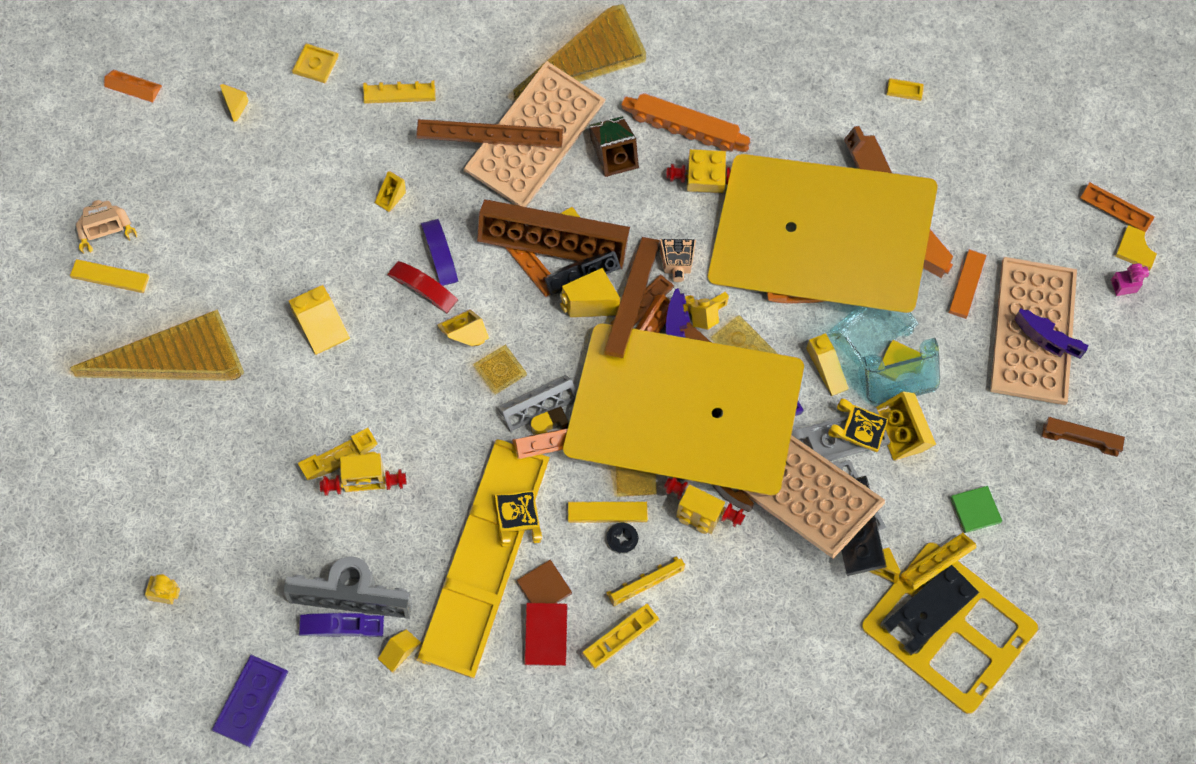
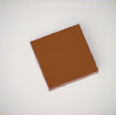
M551 560L517 580L518 585L530 603H558L572 594L571 589Z

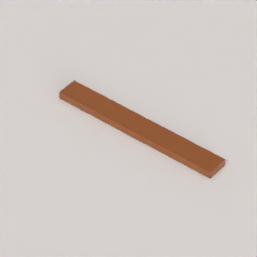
M418 119L417 139L562 148L563 129Z
M642 237L606 344L605 355L624 358L660 246V240Z

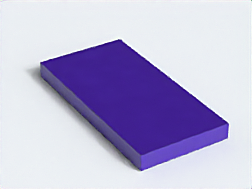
M250 655L212 731L250 748L289 671L254 655Z

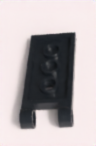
M867 476L856 478L857 481L870 489ZM876 515L841 550L847 576L887 567Z
M951 565L940 572L903 607L886 620L882 627L890 633L901 623L914 637L903 648L911 656L976 597L979 591ZM920 613H925L927 618L921 619Z

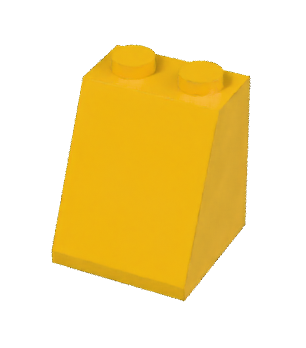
M603 268L562 286V294H560L562 302L560 306L564 313H568L570 318L616 316L620 305V297Z

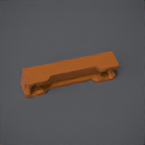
M1048 417L1044 422L1041 436L1055 441L1064 439L1098 448L1104 454L1118 457L1119 452L1123 451L1125 440L1124 436Z

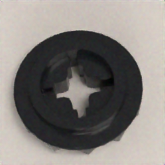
M628 523L614 524L608 530L607 544L611 547V550L619 554H628L631 550L635 549L638 543L637 530ZM625 531V538L628 541L624 540V543L620 545V539L617 537H621V534Z

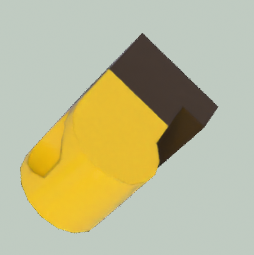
M561 406L537 415L531 420V432L533 435L546 433L557 427H560V429L569 427L568 419Z

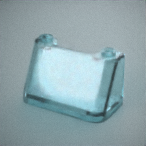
M858 306L827 332V336L861 370H869L875 365V356L898 336L904 335L907 337L915 331L914 328L918 325V322L911 312L903 313Z
M936 338L925 340L920 344V357L887 366L884 365L883 360L878 355L861 357L857 375L867 402L876 407L903 391L915 393L916 396L936 391L941 382L939 346Z

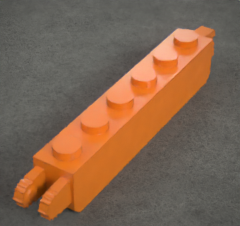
M645 93L640 94L638 99L625 96L622 102L621 109L633 114L632 118L640 123L652 124L655 128H663L669 130L672 134L684 135L690 140L701 141L707 146L719 147L722 151L733 152V150L746 152L749 150L750 138L739 133L740 128L736 124Z

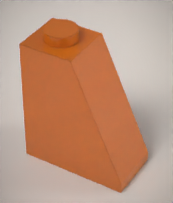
M930 229L923 269L942 278L944 273L948 274L953 266L951 264L953 255Z

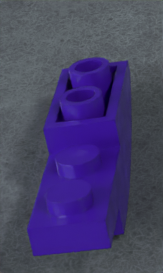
M679 288L675 289L668 307L666 335L686 338L685 332L680 330L688 328L687 323L690 322L688 311L684 312L683 305L686 304L684 293L680 294Z
M1020 308L1014 318L1018 326L1029 338L1060 358L1065 352L1081 359L1088 349L1089 345L1083 341L1073 339L1063 332L1053 330L1056 323L1051 322L1047 318L1037 316L1029 310Z
M365 613L301 614L299 636L383 637L384 616L364 615Z

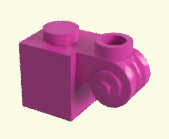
M1132 264L1126 271L1116 272L1111 279L1116 296L1137 293L1143 285L1144 278L1149 276L1147 266L1143 267L1141 264Z

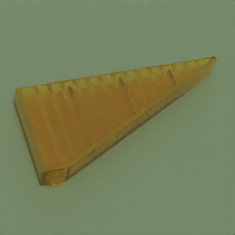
M624 4L607 8L547 61L578 82H582L646 62V50ZM545 63L513 89L514 102Z
M218 309L70 367L76 378L227 381L236 380L242 374H245Z

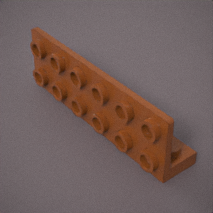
M854 126L844 141L857 169L892 173L874 135L865 136L860 126Z

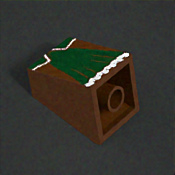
M623 116L589 125L590 138L605 177L639 168L637 140Z

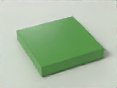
M988 486L951 496V501L964 533L1002 523V518Z

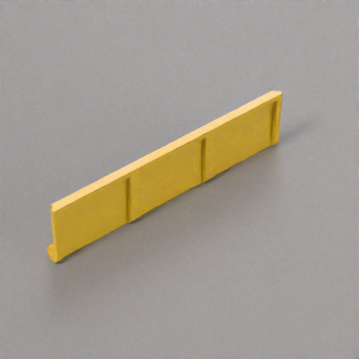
M499 439L495 440L418 654L417 661L426 665L433 664L470 678H475L525 530L509 532L511 538L509 546H501L494 495L534 490L536 500L550 457L540 454L518 459L516 449L512 443Z

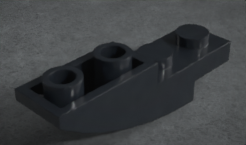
M610 251L558 269L559 271L545 276L543 279L549 295L552 296L561 292L563 285L603 268L605 273L609 274L621 267L615 251Z

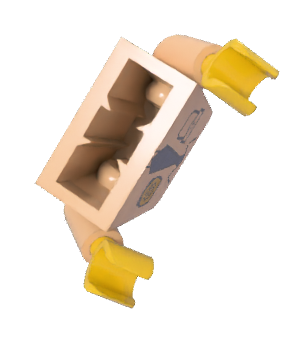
M95 200L91 206L83 209V215L76 223L78 237L81 240L79 249L83 254V249L88 246L90 253L93 251L87 239L93 240L124 230L123 228L125 227L126 238L130 241L128 234L134 233L137 238V232L135 228L130 226L131 222L125 210L116 205L112 206L110 201L102 202Z

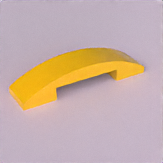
M366 428L352 435L351 439L319 456L314 454L298 462V465L307 480L318 478L341 468V456L350 453L364 455L377 445V441L369 428Z

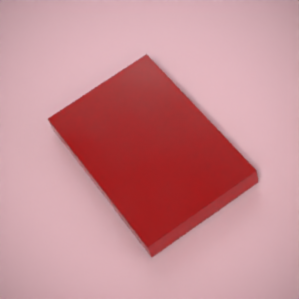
M527 603L525 665L566 666L567 604Z

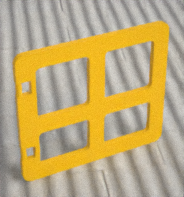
M928 543L906 570L939 549L940 546L936 543ZM956 561L952 565L979 593L936 632L918 653L910 656L903 649L905 645L881 626V622L904 594L914 597L923 588L920 586L913 590L900 576L897 584L894 583L863 621V631L966 714L974 713L1038 631V624L962 563ZM980 599L987 601L1017 625V630L1003 648L996 646L965 620L966 616ZM953 633L959 634L991 661L990 665L968 693L960 691L930 666V661ZM1016 637L1022 640L1018 648L1012 645ZM980 683L987 687L981 695L975 691Z

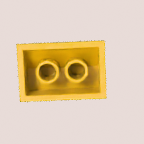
M903 391L875 407L880 416L889 419L885 430L890 440L887 446L894 461L922 453L936 445L915 393Z

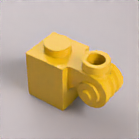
M692 295L685 296L684 312L688 311L689 315L692 314L693 327L709 330L719 323L717 302L710 301L707 298L697 300Z
M164 574L150 576L145 596L149 601L173 605L174 599H178L180 588L175 580L168 578Z

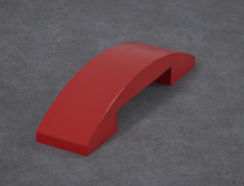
M398 261L387 273V276L401 285L404 283L430 300L432 305L446 314L458 301L449 290L436 280L404 262Z

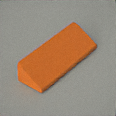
M112 70L104 76V87L152 103L162 87L160 84L117 70Z
M663 294L657 295L635 329L659 333L666 323L670 299Z

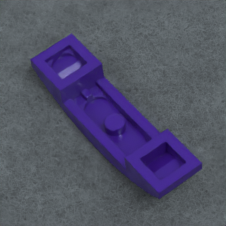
M439 219L421 223L439 283L445 286L459 282Z

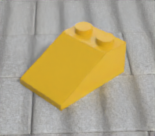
M324 285L288 300L291 310L315 355L350 339Z

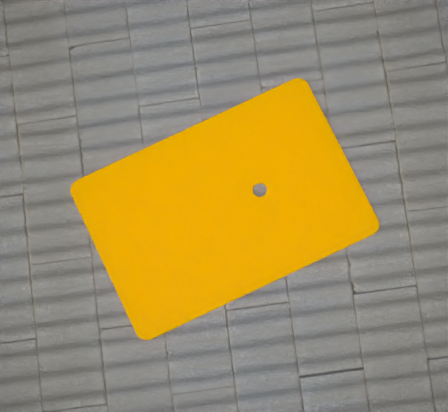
M739 154L734 158L708 279L712 284L903 313L912 312L917 303L938 184L932 178ZM789 222H794L797 228L795 231L789 232L786 230V225Z
M601 323L594 327L563 446L564 454L567 457L766 495H776L780 492L804 371V363L801 359L638 329L632 330L624 358L605 355L606 344L613 325ZM720 408L723 411L722 417H713L711 414L712 410Z

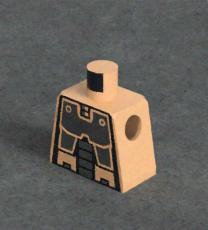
M696 239L660 240L659 248L664 272L673 273L674 282L684 281V274L691 273Z

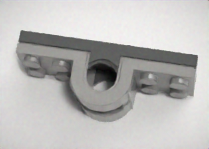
M348 556L335 562L330 568L328 581L320 577L306 579L305 576L295 574L293 577L287 576L284 587V594L291 604L410 619L412 608L410 592L403 588L390 590L385 586L375 585L372 571L358 557ZM351 578H357L360 580L357 584L353 586L345 585V583Z

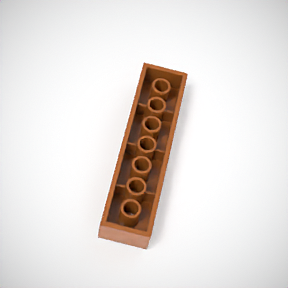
M484 199L479 212L477 242L576 261L615 251L620 269H623L630 227Z

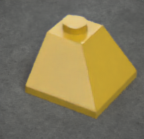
M471 309L437 324V327L448 338L470 346H479L489 339L482 318Z

